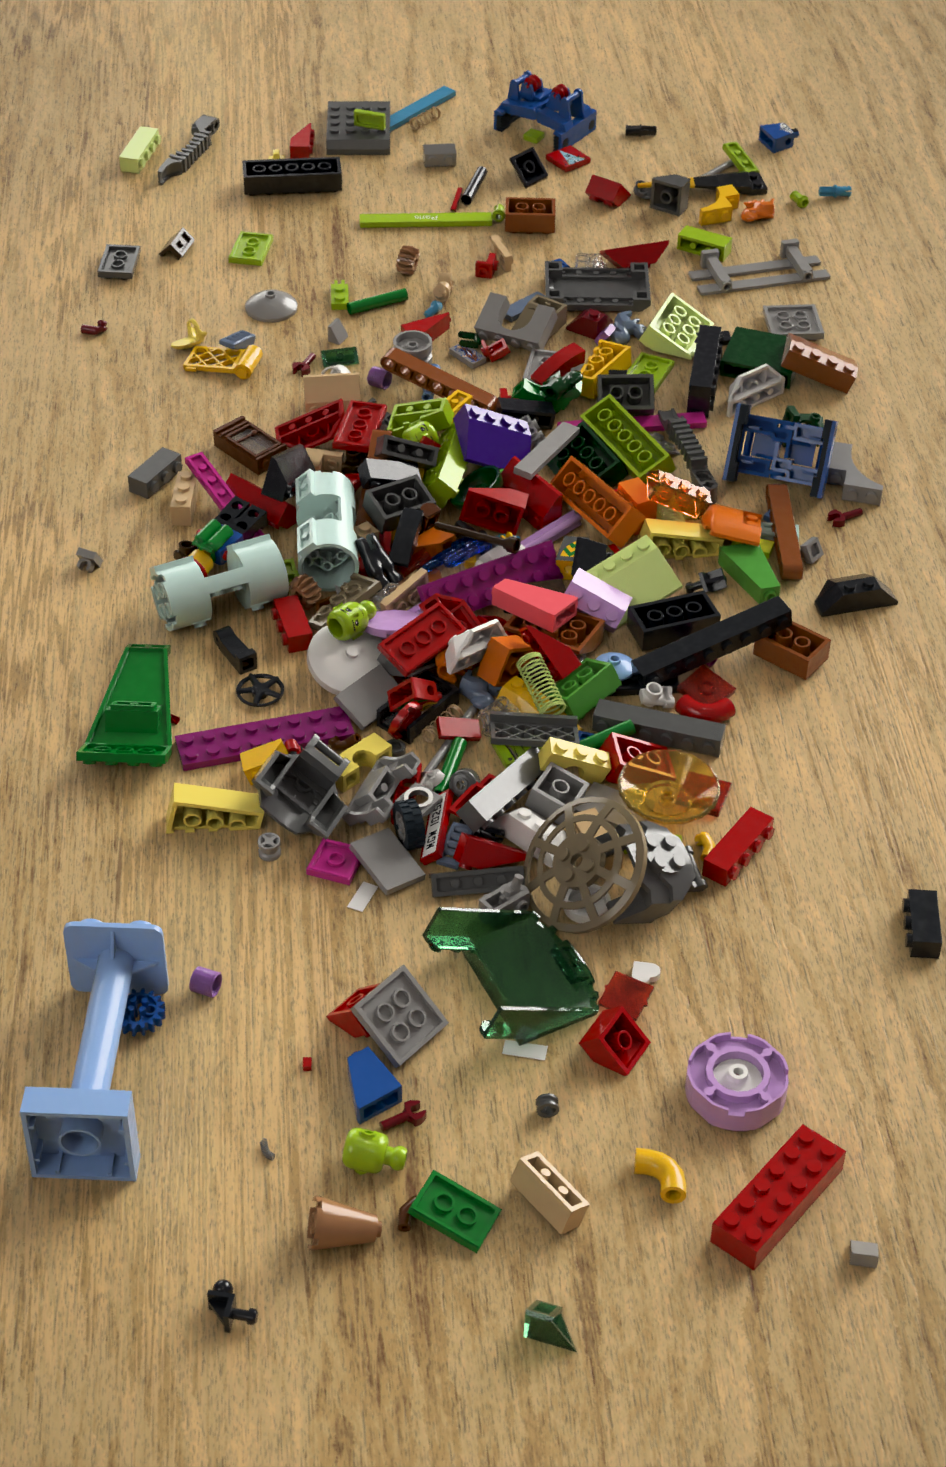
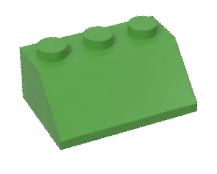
M586 658L581 662V666L564 679L555 683L562 699L566 703L564 713L570 716H577L578 720L585 717L588 711L597 706L599 698L604 699L612 695L622 685L612 663ZM553 688L546 690L545 692H543V694L549 692ZM551 692V693H549V694H547V695H545V696L548 697V696L552 695V694L555 693V692Z

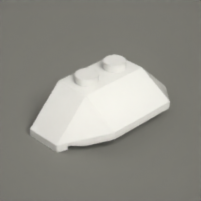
M768 364L739 375L729 388L727 417L730 418L735 415L737 403L752 405V408L783 394L785 377Z
M497 619L467 630L459 635H454L449 640V646L445 652L447 673L451 675L479 663L484 657L488 647L487 643L491 637L508 636Z
M521 807L502 814L496 820L493 818L494 822L489 826L504 830L505 838L527 852L533 837L546 818L531 809ZM552 823L541 839L545 841L557 825ZM562 830L559 832L551 844L559 846L567 838L566 831ZM536 847L533 857L538 859L541 849ZM546 852L543 863L552 868L554 855Z

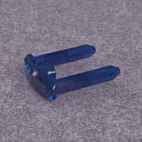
M468 537L452 542L451 547L420 563L417 571L423 568L430 572L443 564L446 568H453L480 552L490 551L492 544Z

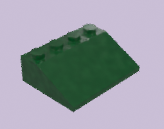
M584 421L577 425L580 428L579 434L546 464L556 475L572 455L610 487L615 486L629 475L621 461Z

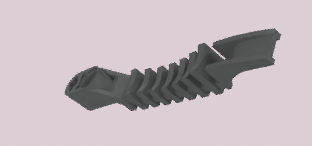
M203 114L193 123L191 133L194 137H192V141L186 145V148L175 152L176 155L170 154V158H167L158 169L159 185H163L172 176L182 175L183 172L187 171V168L189 169L195 163L194 161L198 160V157L200 158L205 153V150L209 149V146L212 145L211 136L217 132L220 126L219 118Z
M674 408L668 411L658 410L659 419L664 430L669 434V440L675 442V445H678V449H681L680 453L683 455V460L686 461V468L690 470L693 491L699 502L702 499H708V502H701L703 505L710 506L716 504L718 484L708 469V458L705 456V451L702 450V446L699 444L698 439H696V435L693 434V430L690 429L689 423L687 424L686 418L684 419V416L679 418ZM705 493H706V495H707V496L699 497V494H705Z

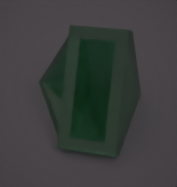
M536 1300L526 1309L524 1337L577 1352L562 1315L563 1307Z

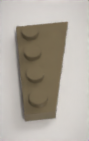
M353 573L350 576L351 581L349 583L344 582L340 587V593L332 595L329 599L330 603L322 606L308 621L310 628L319 631L327 626V617L332 608L342 602L345 604L352 601L360 604V602L373 597L376 592L382 589L381 582Z

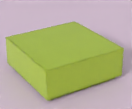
M532 128L523 134V140L535 144L545 137V132Z

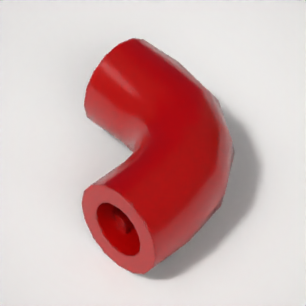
M686 694L675 705V711L679 715L717 723L732 718L736 713L734 704L728 698H722L714 703L705 704Z

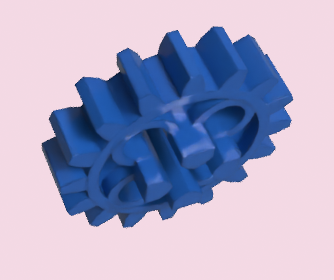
M142 988L140 992L132 989V994H129L122 1025L123 1034L131 1031L134 1037L137 1032H141L145 1036L147 1030L155 1032V1025L162 1026V1020L166 1018L165 1003L162 1002L160 995H154L153 990L145 993V988ZM141 1003L142 1007H139L138 1013V1004Z

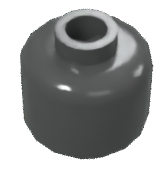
M462 768L450 777V790L455 796L460 797L476 781L480 783V777L474 770Z

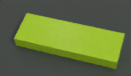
M737 141L723 144L722 149L739 171H747L749 173L760 172Z

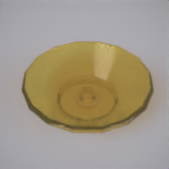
M653 750L637 755L623 766L617 779L619 795L627 807L642 818L661 824H686L701 819L715 808L721 794L719 779L711 767L696 756L677 750Z

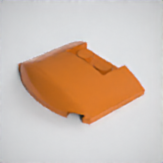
M712 504L703 512L701 523L705 530H710L709 534L711 536L759 546L762 531L761 514L719 504Z

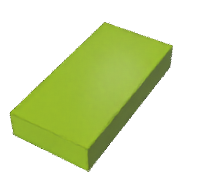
M355 109L354 126L385 130L386 114Z

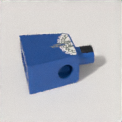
M785 123L760 125L758 140L772 153H777L791 148L794 138L799 137V131L797 128L790 129Z

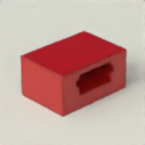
M303 1057V1071H312V1057Z

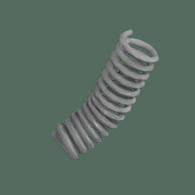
M267 1139L261 1140L262 1154L273 1161L275 1154L269 1150Z

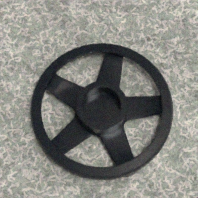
M250 673L249 676L238 683L236 694L239 700L246 705L266 707L275 704L282 698L284 685L278 676ZM257 678H267L270 680L260 683ZM248 681H251L253 685L252 687L241 688ZM277 683L281 691L277 693L270 690L269 687ZM252 693L254 697L253 703L244 700L241 694ZM268 695L276 698L271 702L259 704L260 700L267 698Z

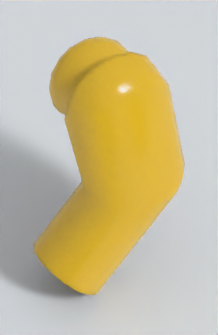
M701 832L696 834L694 840L698 842V846L703 845L704 847L700 859L704 861V858L716 845L709 833Z

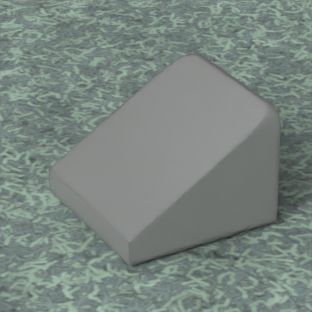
M336 318L328 326V341L340 345L348 337V334L340 319Z
M851 1240L849 1265L877 1268L879 1259L878 1243Z

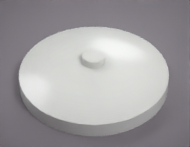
M325 626L313 636L307 650L308 669L321 687L337 695L380 664L377 661L381 654L377 646L383 641L380 637L363 631V635L355 640L341 641L333 637L328 626Z

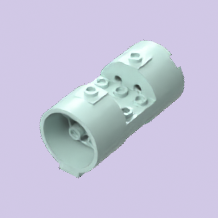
M309 469L295 479L296 521L298 525L299 575L306 573L309 577L312 576L314 581L318 582L317 585L322 589L321 591H336L335 585L341 587L344 582L349 583L351 581L350 576L353 573L358 574L359 556L355 543L357 536L353 528L356 522L354 487L351 481L339 472L321 473V470L314 472Z
M270 534L226 546L228 551V571L204 578L200 567L194 561L193 555L149 568L150 578L154 580V584L151 587L154 604L160 619H164L167 622L165 628L168 631H173L190 625H194L195 628L207 625L206 621L212 619L211 598L234 591L241 605L245 609L251 608L252 611L263 609V604L271 602L273 599L287 597L289 582L285 563Z

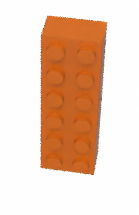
M572 455L549 483L563 494L562 499L621 549L646 519V516Z

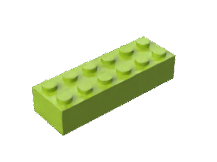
M608 394L580 415L582 421L591 428L621 461L632 478L639 477L645 484L663 480L677 469L670 454L611 394Z
M454 422L451 424V427L440 434L438 444L441 447L438 451L436 467L426 470L422 480L440 509L445 507L448 499L456 497L459 492L458 487L463 481L462 476L467 471L466 465L468 462L464 461Z

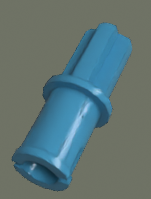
M821 186L818 193L819 196H833V198L837 196L850 197L851 192L845 191L852 189L851 186Z

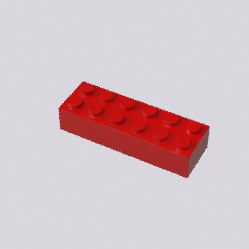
M802 1124L712 1223L710 1242L754 1271L843 1170L846 1151Z

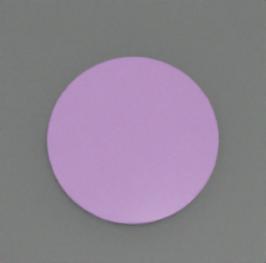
M405 610L377 611L374 618L369 620L365 632L377 637L387 638L388 635H392L420 614Z

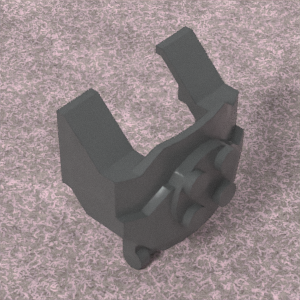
M315 733L300 754H284L275 750L252 779V783L258 790L260 807L278 824L295 835L313 833L326 840L349 808L339 798L335 782L344 772L350 760L338 755L320 740L321 737Z
M651 821L639 822L647 843L646 871L638 893L627 909L613 921L614 925L652 923L655 919L668 915L684 899L687 892H701L708 887L694 860L692 847L689 845L684 846L680 838L672 834L667 828ZM619 824L615 828L619 837L633 834L629 824ZM608 832L595 837L601 844L612 840ZM635 843L622 847V851H627L633 868L636 862ZM614 850L606 852V858L614 855ZM621 896L607 902V909L609 910L613 907Z

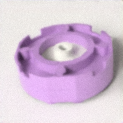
M731 1032L716 1034L695 1047L689 1057L685 1082L686 1097L690 1106L713 1126L732 1131L756 1130L777 1117L785 1105L789 1082L788 1065L783 1055L760 1037L748 1034L747 1038L731 1037Z

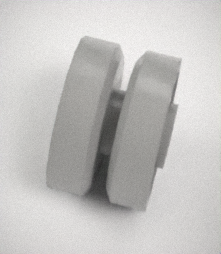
M407 330L395 335L393 347L432 365V338L427 333Z

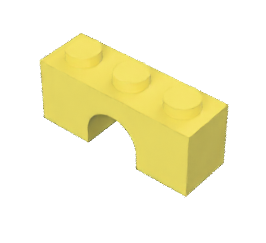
M374 732L339 754L342 758L346 757L350 760V763L335 782L336 788L344 793L360 783V766L373 768L379 758L383 756L392 757V745Z
M549 737L538 753L540 770L545 771L550 762L563 769L577 766L579 778L591 784L593 782L601 784L611 770L609 752Z

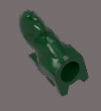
M574 370L561 377L560 371H557L539 387L545 394L544 400L557 401L563 396L565 391L583 379V374L580 371Z

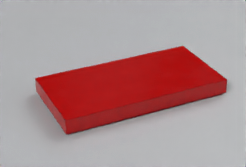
M350 400L332 442V448L368 453L372 430L380 429L387 412V405Z
M439 601L380 642L377 649L406 678L448 648V642L454 635L464 633L467 629Z

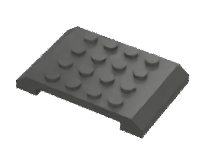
M328 101L326 154L390 155V101ZM361 109L385 113V130L354 126V110Z
M545 261V297L566 304L567 311L570 312L588 309L603 312H625L629 310L631 312H642L651 306L648 263L630 262V268L562 267V261Z

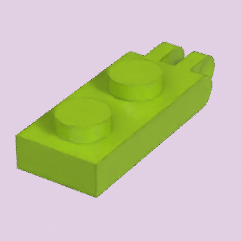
M334 280V284H331V310H347L346 305L349 303L348 284H345V280H341V284H338V280Z

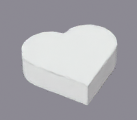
M439 769L427 771L419 784L432 791L435 786L442 782L445 775Z
M634 961L631 979L633 986L645 988L649 983L658 981L661 972L660 967L653 963Z

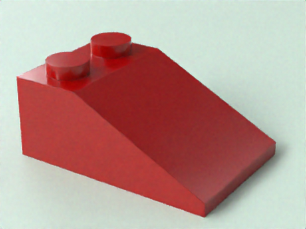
M469 488L459 520L501 534L511 532L512 535H516L529 494L511 488Z
M611 732L599 748V750L609 752L611 770L606 776L608 782L623 786L674 782L676 780L668 748L665 746Z

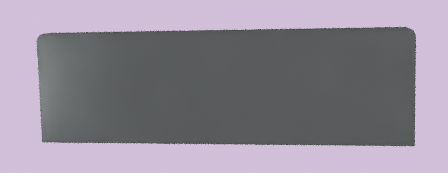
M519 865L429 873L432 897L493 892L503 884L512 881L515 874H521L524 877V867Z

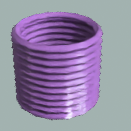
M374 366L368 373L367 382L371 386L386 390L392 382V373Z
M198 966L191 975L189 988L191 992L213 998L219 992L222 975L220 972Z

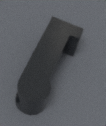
M230 626L213 631V638L219 650L240 675L257 669V654L253 648L248 649L235 635ZM242 662H248L249 665L242 667Z

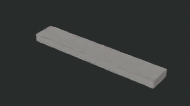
M562 422L514 467L513 473L531 480L579 434L580 428Z

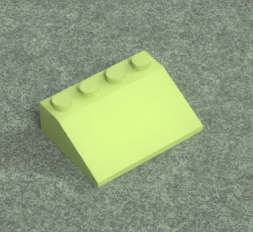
M671 293L639 341L653 351L691 360L695 354L697 343L694 341L697 338L696 332H699L700 325L713 326L714 323L674 293Z
M647 535L586 571L631 596L632 600L629 606L666 599L683 588L682 583L658 547ZM628 608L617 628L627 623Z

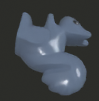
M631 310L618 313L615 317L613 325L616 329L610 335L614 343L627 344L630 340V335H634L639 340L646 330L645 325L638 324L640 319H630L632 315Z
M468 669L462 677L459 693L468 698L475 708L489 710L494 703L493 696L499 694L502 686L494 687L482 678L472 676L471 670Z

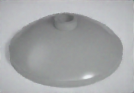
M273 289L257 292L245 303V311L248 316L261 322L287 320L298 309L297 301L293 296L284 291Z

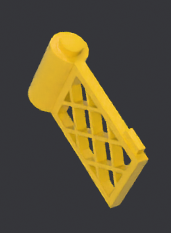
M249 345L246 349L195 346L184 362L183 369L191 372L232 373L238 378L246 380L252 375L263 356V352L256 345Z

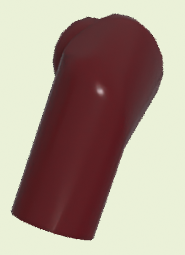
M98 320L97 326L82 324L81 333L96 335L107 330V322Z

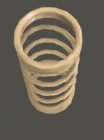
M435 106L423 112L426 114L429 111L435 119L441 116L440 110ZM432 109H436V110H437V112H438V117H436V115H435V113L432 111ZM423 113L410 119L409 124L413 130L423 127L424 123L421 120V116L425 117V115H422ZM417 118L421 120L422 126H420V123L417 120ZM413 120L416 121L418 128L414 127Z
M451 704L440 715V717H443L442 714L446 713V717H448L447 713H449L451 717L462 718L463 712L459 706ZM451 708L456 709L460 717H456L452 713ZM436 719L422 729V737L429 743H434L438 737L431 729L433 727L437 730L436 727L431 726L433 722L436 725ZM426 730L433 735L434 740L427 737Z

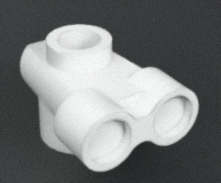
M650 682L646 685V688L639 691L641 704L647 707L657 705L663 708H674L675 698L672 696L671 686H661L656 682Z

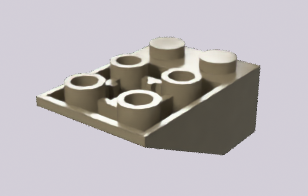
M537 294L528 301L511 330L521 329L526 326L532 319L538 304L555 308L558 316L549 336L550 338L566 324L567 305Z

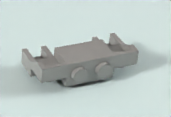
M413 751L399 757L383 756L379 758L348 805L349 808L342 818L349 826L356 823L362 824L365 821L370 826L378 822L384 823L390 817V811L394 804L390 797L401 780L411 779L417 773V767L421 760Z

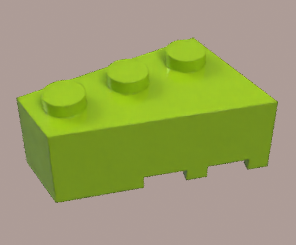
M446 397L395 404L387 430L392 431L394 437L402 438V433L408 428V425L416 421L418 423L427 421L438 432L451 427L454 412Z

